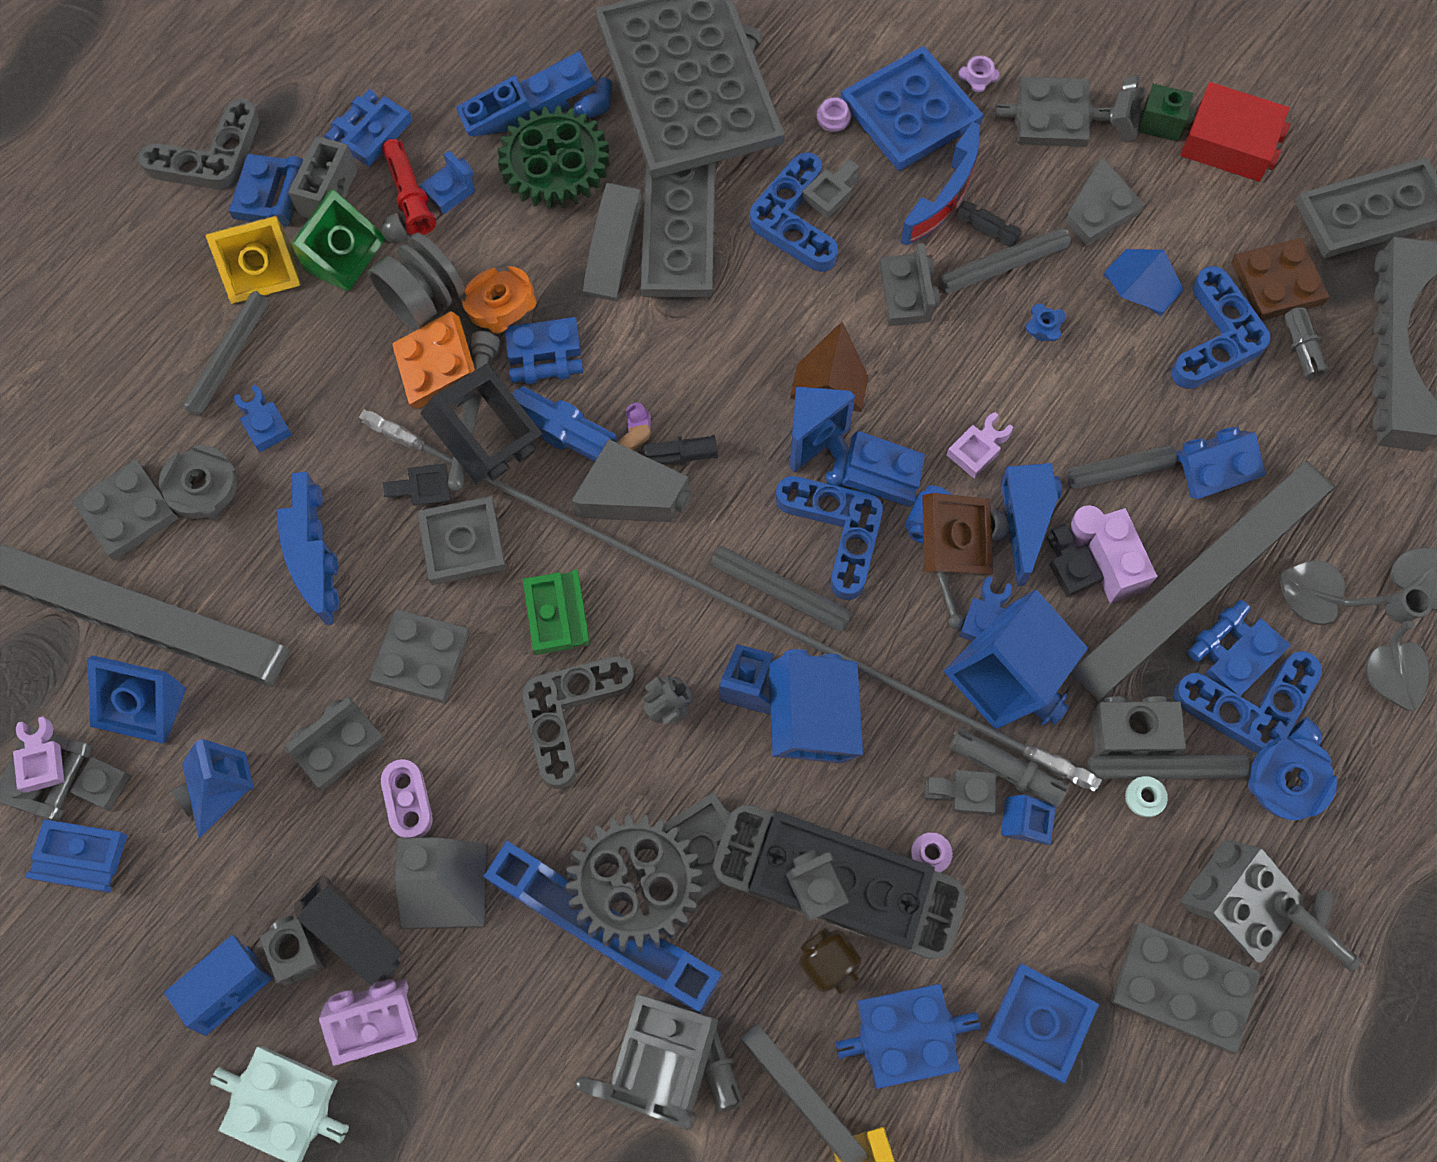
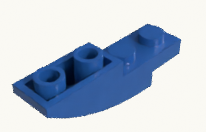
M578 51L522 82H519L516 75L461 103L456 106V109L469 136L501 133L508 131V126L519 128L518 117L526 121L530 120L529 111L531 110L537 116L542 115L543 107H546L550 114L555 112L557 106L561 107V111L570 108L567 99L596 83L581 52Z
M308 472L292 473V508L277 509L278 532L282 552L292 579L303 598L325 625L334 624L333 611H338L339 609L338 592L336 588H333V575L338 574V559L336 553L331 552L323 541L322 524L320 519H317V507H321L323 503L321 487L319 484L316 485Z

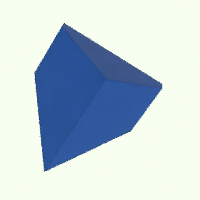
M1126 249L1103 275L1112 282L1120 297L1146 306L1159 316L1163 315L1184 290L1165 251L1159 249Z
M737 644L721 678L720 701L771 715L769 663L773 662L774 654Z
M205 739L196 741L182 762L197 833L200 838L247 791L254 789L246 752Z

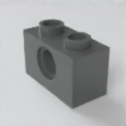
M1162 696L1147 697L1142 699V702H1127L1125 697H1108L1103 699L1091 712L1095 755H1179L1186 749L1181 702H1167V698ZM1129 719L1140 721L1145 728V734L1134 732L1129 725Z

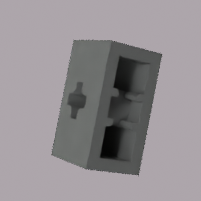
M315 136L288 191L300 217L309 219L331 189H334L340 196L345 198L358 171L348 144Z

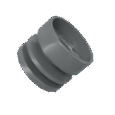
M415 233L408 238V245L401 244L397 247V254L401 263L391 256H386L368 270V277L382 300L404 324L414 331L427 325L436 317L437 312L433 302L442 308H447L451 305V298L458 299L465 293L462 279L452 263L432 241L420 233Z

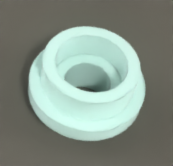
M1148 776L1138 777L1126 789L1125 798L1128 807L1141 817H1154L1161 813L1167 805L1168 796L1166 789L1155 778ZM1149 790L1154 796L1153 802L1144 801L1141 791Z

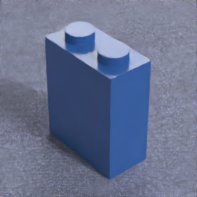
M792 649L785 651L782 657L769 663L773 757L844 763L863 755L858 664L856 661L842 660L841 655L824 654L818 657L808 655L806 650Z

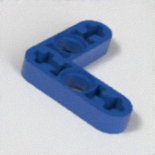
M804 152L792 159L750 209V226L756 234L806 266L818 272H825L832 269L837 262L838 245L836 241L793 214L804 201L802 199V191L822 172L820 158L815 154ZM808 168H811V169H812V172H811V171H806V172L801 176V180H800V182H799L798 179L800 178V169H802V170L805 171V170H807ZM788 188L795 192V196L792 199L784 200L777 196V192L780 189ZM771 206L774 207L771 220L768 218L763 221L759 220V215L766 217L771 212ZM789 230H798L803 234V237L799 241H789L784 237V234ZM824 250L828 251V256L822 254L820 257L816 256V251L819 253Z
M1215 266L1205 267L1200 271L1193 284V292L1222 335L1194 347L1178 357L1172 368L1171 376L1174 382L1183 388L1192 389L1258 358L1270 342L1268 329L1230 276L1223 269ZM1207 281L1209 284L1216 283L1218 286L1217 288L1213 285L1207 287L1205 282ZM1232 306L1239 311L1240 317L1230 319L1223 314L1222 308ZM1247 337L1249 340L1255 338L1258 342L1257 344L1253 341L1247 343L1245 338ZM1216 348L1225 350L1229 354L1230 360L1227 362L1217 361L1212 355V350ZM1201 360L1203 362V365L1198 368L1195 374L1192 371L1185 372L1183 370L1185 365L1188 369H1192L1198 366Z
M789 476L782 479L776 487V503L783 512L844 527L831 575V589L838 598L843 600L857 598L861 595L865 586L883 514L881 501L876 496L801 477ZM791 489L798 490L799 497H796L794 502L787 500V494L790 493ZM809 492L814 493L812 507L807 506ZM832 496L838 500L840 506L833 512H826L819 507L818 502L822 497ZM863 506L870 507L871 513L868 516L865 529L858 528L861 516L859 511H862ZM859 538L866 543L867 551L861 555H854L847 550V542L851 539ZM848 564L855 565L853 581L856 583H852L850 588H845L841 579H844L846 576Z
M1305 651L1293 653L1279 667L1258 707L1199 673H1191L1184 676L1175 686L1173 692L1175 702H1181V709L1253 752L1259 753L1271 741L1280 738L1287 739L1319 681L1322 669L1320 662L1314 655ZM1300 663L1305 666L1304 673L1306 675L1294 686L1289 684V682L1295 677L1297 673L1295 667ZM1193 685L1199 688L1198 695L1200 697L1195 701L1188 697L1190 694L1188 689ZM1283 693L1290 697L1293 703L1292 711H1279L1273 703L1274 694ZM1216 696L1218 700L1213 703L1209 711L1206 710L1205 707L1210 703L1209 700ZM1230 704L1234 706L1239 712V721L1235 724L1225 722L1219 713L1221 705ZM1271 719L1277 721L1269 732L1271 739L1266 743L1260 740L1262 736L1260 730L1268 725Z

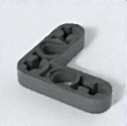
M233 100L226 106L209 152L152 143L141 149L138 161L145 173L153 179L216 190L232 188L239 180L259 125V116L254 105L249 100ZM228 140H240L239 145L233 149L223 148ZM186 162H197V166L192 171H180Z
M619 656L566 668L533 677L524 685L522 697L537 764L542 779L549 787L564 789L574 782L577 775V767L563 710L629 692L635 682V673L627 659ZM619 668L621 673L628 672V674L622 676V683L615 684L613 679L603 680L601 683L604 689L597 690L594 672L599 671L601 679L612 676V669ZM577 676L586 677L590 681L589 690L582 695H574L568 690L570 681ZM543 687L545 692H551V694L545 697L549 712L557 709L556 713L542 714L537 699H531V697L537 694V688ZM553 722L559 725L560 735L556 740L545 742L539 738V730L544 724ZM563 746L566 747V750H558ZM556 750L561 764L569 766L568 769L563 771V777L560 779H556L553 773L548 774V771L554 767L550 752ZM543 751L549 752L544 756L542 755Z

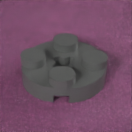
M192 446L191 451H187L182 455L177 452L167 460L159 475V488L162 490L163 499L180 516L190 519L205 518L211 520L217 518L232 501L236 493L239 479L238 472L223 452L211 446ZM206 475V483L202 487L195 489L191 481Z

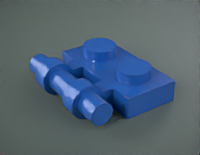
M370 89L362 97L357 96L350 103L351 108L343 117L338 116L330 124L331 129L324 135L326 139L337 142L343 138L341 143L348 144L352 156L368 167L383 153V144L390 139H396L413 121L409 111L385 96L374 105L379 98ZM362 117L363 119L355 126V124Z
M576 317L509 326L505 330L510 365L523 364V367L509 369L511 383L526 381V385L537 383V379L558 377L559 380L570 379L569 375L583 373L581 359L567 360V357L581 355ZM551 359L556 360V362L540 365L535 364V362Z
M1239 600L1232 608L1226 607L1218 615V621L1209 630H1202L1195 637V644L1187 651L1189 657L1195 662H1200L1207 655L1215 664L1205 674L1216 683L1239 696L1291 646L1261 618L1251 628L1245 624L1243 618L1251 611V608L1242 600ZM1230 633L1238 641L1227 651L1220 641Z

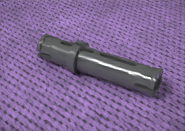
M961 727L949 747L950 751L966 757L979 766L1017 785L1016 789L1023 793L1026 790L1044 799L1056 808L1060 805L1069 788L1068 784L1037 769V764L1031 761L1028 764L987 741L972 735V733Z

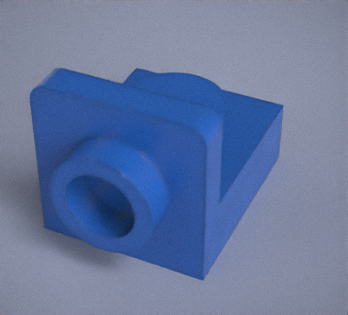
M450 151L443 154L447 166L420 184V188L425 191L428 200L443 215L475 192L471 178L474 176L472 168L465 159L460 158L458 160Z

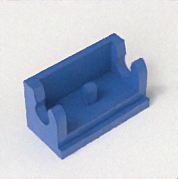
M232 934L169 987L164 994L187 1028L207 1036L268 984L273 977L249 946L245 948L238 937Z

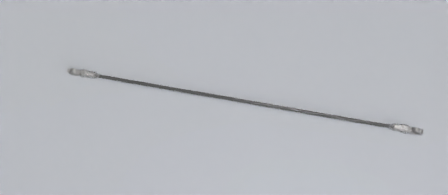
M365 409L360 414L359 418L362 419V423H365L377 432H383L389 441L401 444L411 450L425 451L452 465L453 457L427 445V442L423 441L419 435L407 430L403 425L392 420L386 421L372 411L368 412ZM488 476L483 480L825 654L841 655L842 660L856 661L859 671L1022 752L1021 755L1043 768L1047 773L1061 779L1069 778L1076 785L1085 789H1091L1094 792L1098 789L1102 779L1097 778L1085 769L1073 766V763L1059 754L1050 753L1040 747L1024 745L497 479L492 481Z

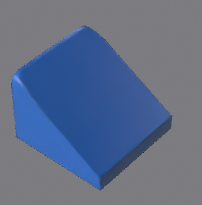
M1028 795L1007 797L1004 806L1001 835L1012 839L1051 845L1056 807Z

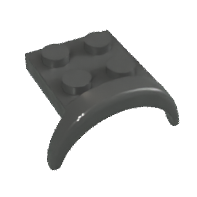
M637 994L611 1083L589 1077H579L575 1087L583 1093L644 1113L682 1129L690 1130L693 1128L697 1116L693 1112V1108L719 1020Z

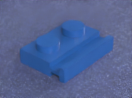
M857 431L851 438L845 468L847 472L842 485L911 507L917 500L915 495L920 485L925 454Z
M44 819L31 860H33L30 872L26 873L25 878L110 893L112 888L110 887L113 875H116L127 835L117 831Z

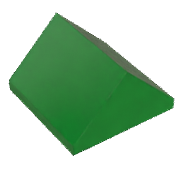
M331 189L291 245L305 272L340 289L349 291L385 238L380 230L334 189Z

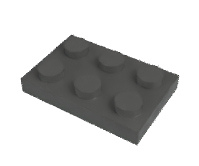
M1139 922L1134 926L1110 1004L1230 1054H1237L1261 972Z

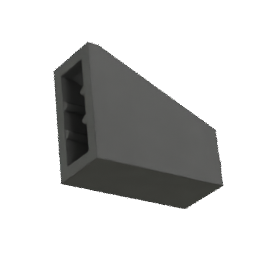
M608 439L573 497L572 503L575 514L581 518L672 522L677 512L683 513L686 510L692 493L689 492L688 476Z

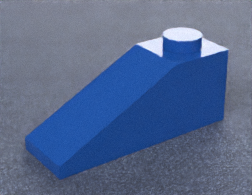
M1052 463L1006 467L1001 480L1005 513L1011 528L1009 538L1017 586H1025L1034 568L1057 499L1061 498V480L1059 476H1054Z

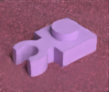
M996 412L986 418L982 431L972 425L947 452V456L974 479L999 455L1001 448L997 444L1007 441L1013 429V426L1008 425L1003 431L995 430L992 425L995 424L998 418Z
M43 716L38 718L39 729L35 734H30V726L24 722H19L16 726V734L24 742L25 746L24 749L13 751L17 790L23 793L65 783L61 747L55 741L48 742L53 735V725L50 720Z

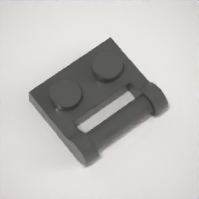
M30 726V734H35L38 729ZM53 734L48 742L55 741L60 744L61 755L64 752L68 753L63 763L65 783L54 785L45 803H40L47 787L27 793L17 790L14 756H12L0 780V803L59 822L64 812L61 810L63 802L84 758L89 759L94 748L80 741ZM19 741L15 751L25 748L23 741Z

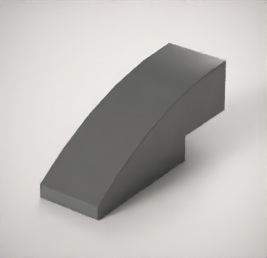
M606 183L590 246L583 295L618 301L635 243L634 232L642 208L641 189Z

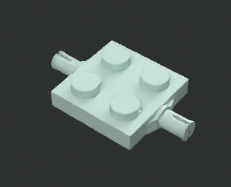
M264 1046L256 1048L247 1070L240 1077L218 1067L213 1074L217 1077L211 1078V1085L232 1093L230 1107L219 1131L285 1162H302L310 1142L318 1134H322L340 1144L346 1136L344 1133L348 1132V1125L327 1117L328 1102L338 1080Z

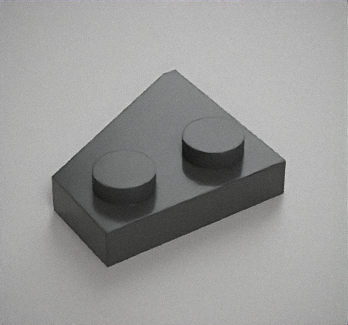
M1102 158L1098 161L1069 210L1065 222L1087 246L1141 214L1145 204L1106 160Z

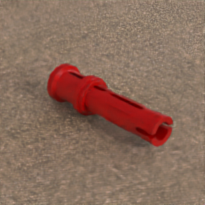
M390 139L383 144L382 151L398 191L396 201L400 211L404 212L406 231L411 235L415 233L428 234L435 228L436 219L433 213L428 210L427 194L417 185L403 142L401 140L397 141V139Z

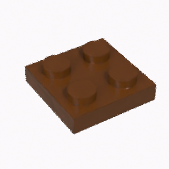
M1302 238L1235 254L1231 261L1251 307L1261 320L1285 315L1297 307L1308 309L1324 305L1330 297Z
M940 493L922 495L925 572L976 576L992 575L990 499Z

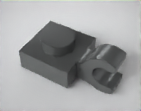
M848 159L834 175L825 169L802 191V199L829 219L851 197V187L859 180V176L856 173L860 170V166L853 160Z
M955 770L953 772V781L945 778L929 777L928 782H925L924 799L952 801V813L992 816L995 814L996 773Z

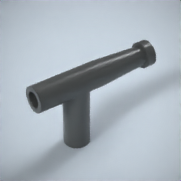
M1325 890L1318 892L1311 914L1300 904L1293 905L1287 913V916L1318 944L1343 962L1344 967L1349 971H1354L1361 965V958L1356 954H1352L1326 928L1335 900V896L1331 892Z

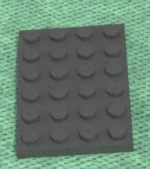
M625 0L595 8L596 19L651 179L784 144L785 135L733 0Z

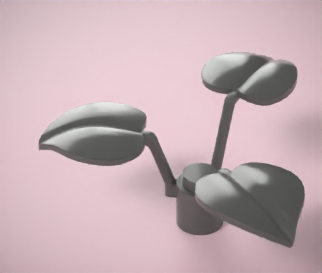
M1418 548L1401 554L1394 561L1390 574L1394 584L1402 590L1381 597L1341 599L1345 591L1343 576L1336 567L1324 561H1306L1293 568L1284 570L1281 574L1283 596L1291 610L1306 622L1319 625L1333 622L1338 614V605L1342 607L1385 605L1386 614L1392 620L1401 623V626L1390 640L1391 646L1382 645L1371 651L1366 661V676L1371 687L1383 698L1406 711H1415L1426 694L1429 681V663L1425 652L1418 644L1406 642L1399 645V641L1407 630L1414 628V619L1426 616L1431 610L1437 609V548Z

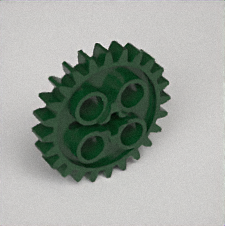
M557 106L555 112L550 114L548 109L543 107L542 115L537 116L532 110L529 111L530 120L528 121L518 117L519 128L514 126L507 127L509 136H501L502 147L497 149L499 160L497 161L504 184H509L512 194L519 192L522 202L531 196L534 207H537L541 200L546 202L547 209H551L554 201H558L561 208H565L566 199H571L577 205L579 204V194L588 198L591 197L589 186L599 189V178L607 177L606 167L610 166L608 142L605 141L604 131H598L595 120L588 123L586 113L576 118L574 108H571L566 114H562L561 107Z

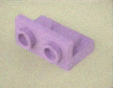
M391 978L385 981L381 980L370 986L369 990L355 994L352 991H343L328 999L319 1016V1022L333 1066L417 1041L418 1032L407 999L408 984L406 979L396 982Z

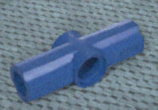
M524 386L515 389L512 394L543 433L541 438L555 448L564 450L568 447L595 462L608 439L614 442L617 441L616 434L585 419L579 409L566 401L559 400L555 403Z

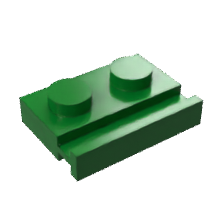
M578 569L564 574L558 572L523 578L534 654L540 655L563 651L580 645L590 646Z

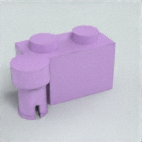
M1091 505L1083 506L1077 510L1072 518L1070 529L1074 546L1078 548L1085 545L1088 546L1087 548L1104 577L1101 584L1110 604L1145 593L1157 578V574L1126 508L1105 515L1100 509Z

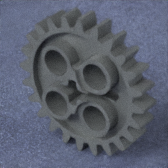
M627 814L625 825L619 826L612 817L609 821V831L605 832L598 825L594 827L595 841L584 836L581 838L586 852H572L573 860L579 866H570L566 870L568 877L576 880L565 884L567 894L577 895L569 901L570 909H583L576 917L577 923L580 926L591 921L592 923L588 929L589 936L593 938L602 931L604 933L603 944L605 947H608L613 939L617 938L619 939L622 952L626 950L629 941H635L638 951L642 952L644 940L650 939L652 944L659 948L660 934L664 933L670 939H675L673 925L677 924L684 928L688 926V919L683 912L696 913L697 904L690 898L701 897L702 888L692 883L702 880V870L690 868L698 863V854L685 855L690 849V840L686 839L677 843L679 829L675 827L666 834L664 832L663 819H660L654 827L649 826L648 815H643L640 824H634L631 815ZM621 849L627 851L637 881H641V893L650 911L648 916H644L641 913L633 885L628 883L627 869L619 854ZM643 849H652L658 854L655 860L648 863L641 862L636 858L638 852ZM611 863L616 865L619 869L611 877H601L596 873L597 869L603 864ZM664 886L669 888L673 894L666 901H656L650 896V893L656 887ZM619 901H626L633 906L632 911L622 917L615 916L611 913L610 909Z

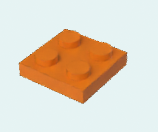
M452 311L392 343L408 403L416 409L426 405L431 397L475 371L460 318Z

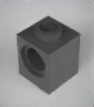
M294 916L277 920L269 926L271 931L259 936L278 984L289 987L327 968L315 935L297 918L294 919ZM298 938L300 943L298 953L293 958L286 959L284 954L286 944L291 939Z

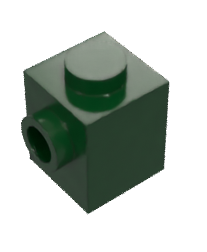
M1153 83L1143 107L1138 132L1178 142L1183 128L1190 129L1196 109L1190 107L1193 92Z

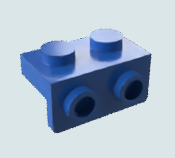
M1237 426L1217 431L1216 438L1207 441L1205 438L1190 440L1182 444L1183 449L1175 451L1177 461L1183 464L1191 498L1200 499L1266 475L1256 432L1240 431Z

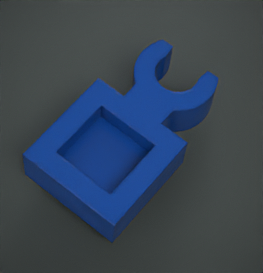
M254 385L251 388L255 393V398L251 402H244L238 394L234 396V400L239 409L246 414L239 418L257 450L262 452L292 436V433L274 403L271 401L266 404L264 394L258 386Z
M988 576L981 587V597L984 601L976 598L972 599L959 637L974 641L1005 610L1000 606L1008 601L1012 592V584L1007 583L1002 594H994L990 589L993 578Z

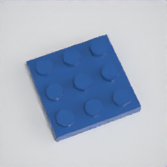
M925 46L916 49L841 91L840 99L846 102L853 117L898 171L963 135L972 121L979 125L982 124L984 116Z

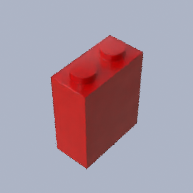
M1209 82L1199 103L1180 156L1260 182L1267 169L1273 171L1279 159L1281 150L1276 149L1277 143H1283L1291 123L1285 122L1290 107Z

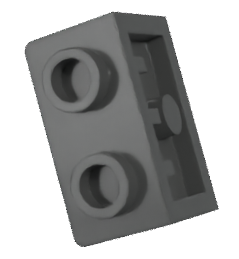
M917 243L915 254L880 257L879 270L888 326L931 322L934 308L939 307V290L937 286H932L931 277L934 275V261L932 255L926 254L925 243Z
M347 697L344 700H337L330 704L324 710L323 716L311 726L306 725L298 729L284 748L296 759L317 788L323 791L386 740L350 697Z

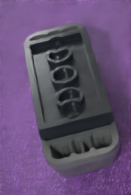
M744 805L732 811L727 820L713 863L714 874L720 883L804 914L786 874L795 868L793 862L795 858L815 849L819 856L830 852L834 859L830 863L849 902L816 919L928 959L944 957L951 951L966 901L964 887L958 880L934 871L935 867L777 810L773 813L756 806Z

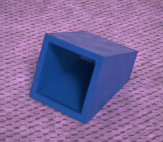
M1036 589L1011 603L943 672L996 730L1048 705L1088 647Z

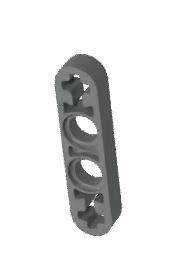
M756 1023L740 1037V1040L841 1162H865L869 1158L851 1133Z

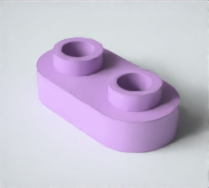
M409 760L393 761L385 767L381 775V787L390 827L401 838H422L429 832L433 822L423 774ZM410 777L408 787L404 789L398 788V782L401 778ZM417 814L419 816L418 823L413 827H407V818L410 815Z

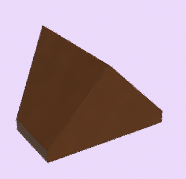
M843 322L838 324L797 364L790 399H795L796 387L847 390L855 395L853 411L862 412L869 377Z

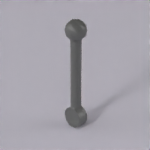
M937 573L951 616L949 618V625L953 629H959L963 626L964 619L957 613L945 573Z

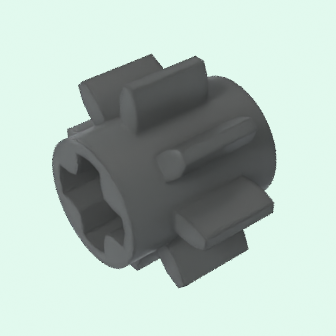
M667 675L662 679L657 676L645 686L648 694L643 697V707L646 714L657 723L663 722L664 725H668L672 721L677 724L690 714L686 706L691 703V691L680 678H671L670 675Z

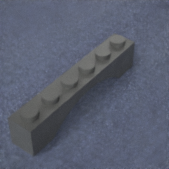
M1393 237L1386 248L1378 252L1375 260V271L1379 272V282L1375 289L1374 300L1379 303V310L1374 323V333L1378 334V345L1374 352L1373 362L1375 366H1378V377L1373 387V396L1377 398L1373 430L1377 431L1378 446L1423 451L1437 437V400L1426 388L1415 368L1409 348L1408 326L1410 313L1417 296L1423 292L1437 274V242Z

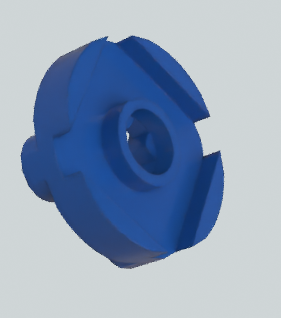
M1280 738L1271 741L1257 754L1251 767V777L1248 786L1259 804L1269 813L1288 820H1301L1322 813L1330 805L1337 790V776L1333 775V768L1329 763H1333L1330 756L1319 745L1305 739ZM1297 768L1299 770L1297 777L1302 780V783L1299 787L1292 785L1288 788L1286 786L1285 774L1287 771L1292 772Z

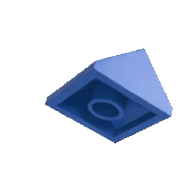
M796 387L790 468L794 472L826 449L828 441L836 436H842L850 430L855 395L851 391Z
M93 655L88 658L90 727L164 744L170 735L186 687L164 671Z

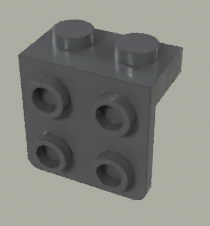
M1225 839L1221 846L1216 849L1213 857L1199 876L1191 883L1190 888L1182 897L1180 903L1188 912L1218 922L1251 960L1262 962L1292 922L1287 916L1289 909L1295 904L1303 906V897L1261 848Z

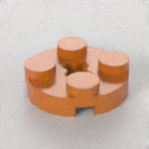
M507 266L509 271L498 272L496 267L487 269L475 276L465 288L467 297L465 301L462 300V304L472 323L482 328H489L492 333H501L510 324L518 321L536 306L534 288L530 279L523 270L517 267ZM497 295L501 297L499 299L493 300V298Z

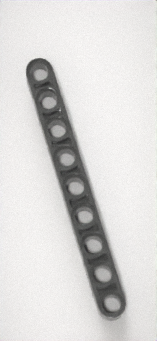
M1305 461L1090 653L1071 672V675L1098 702L1103 700L1315 508L1336 486L1310 462Z
M0 544V590L269 687H274L290 653L288 648L270 639Z

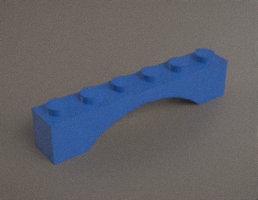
M506 841L483 876L496 888L694 1012L702 1014L722 979L720 972L660 938L659 948H656L650 939L644 940L642 952L638 951L635 941H629L626 950L622 952L619 939L614 938L611 944L605 947L603 944L604 933L602 931L591 938L588 934V929L592 922L590 921L580 926L577 923L576 917L583 909H570L569 901L577 896L567 894L565 884L570 881ZM612 908L610 909L611 913L615 916H623Z

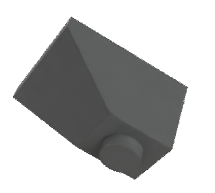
M439 837L397 838L395 886L401 928L485 927L487 880L483 876L487 872L488 845Z

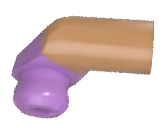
M633 403L627 407L625 413L628 418V433L616 442L633 451L644 444L651 435V416L641 403Z

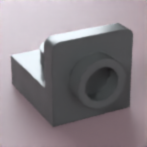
M816 849L793 860L795 868L786 874L808 922L849 902L830 863L834 860L831 853L827 852L819 856Z

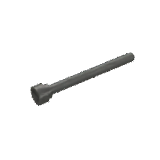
M478 331L471 336L469 352L474 360L475 370L486 363L492 362L497 357L500 340L492 333ZM481 394L464 403L461 422L472 435L474 434ZM454 456L448 479V487L453 491H458L463 486L466 471Z

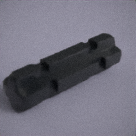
M963 200L958 206L955 215L956 219L965 224L971 222V227L995 240L997 237L1001 238L1000 242L1008 247L1016 245L1019 241L1022 230L1011 223L1008 226L1005 225V220L983 208L977 210V205L968 200Z

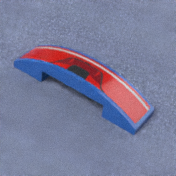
M972 121L956 145L951 166L956 171L936 201L933 203L921 197L905 220L901 243L909 245L927 236L939 227L960 203L970 183L977 158L979 124Z

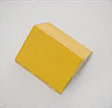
M277 216L205 235L231 304L247 300L254 291L267 295L300 286L291 243Z

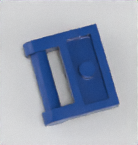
M247 154L229 209L232 218L254 222L277 216L282 226L290 225L293 216L291 211L293 202L288 191L303 163V159L296 156L283 159ZM281 175H286L278 203L272 207Z

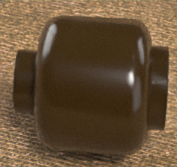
M826 927L800 947L803 951L799 959L800 967L820 992H827L835 988L841 994L859 980L855 971L862 963L861 955L842 931L834 930L830 932Z

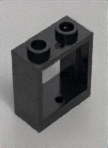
M487 363L431 397L420 413L476 484L488 476L492 481L496 480L510 468L508 463L515 458L519 463L524 461L537 450L533 444L543 434ZM478 394H481L516 438L515 442L491 458L453 411Z

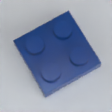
M1020 963L1014 972L983 1042L1051 1079L1065 1084L1099 1004Z

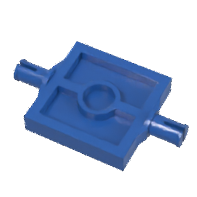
M934 984L857 1000L861 1020L859 1037L836 1040L835 1045L837 1049L853 1046V1048L837 1051L839 1059L864 1054L871 1067L874 1086L878 1089L959 1072L960 1067L955 1049L956 1034L980 1030V1022L963 1025L965 1022L979 1020L976 1011L952 1017L946 1008L941 984Z

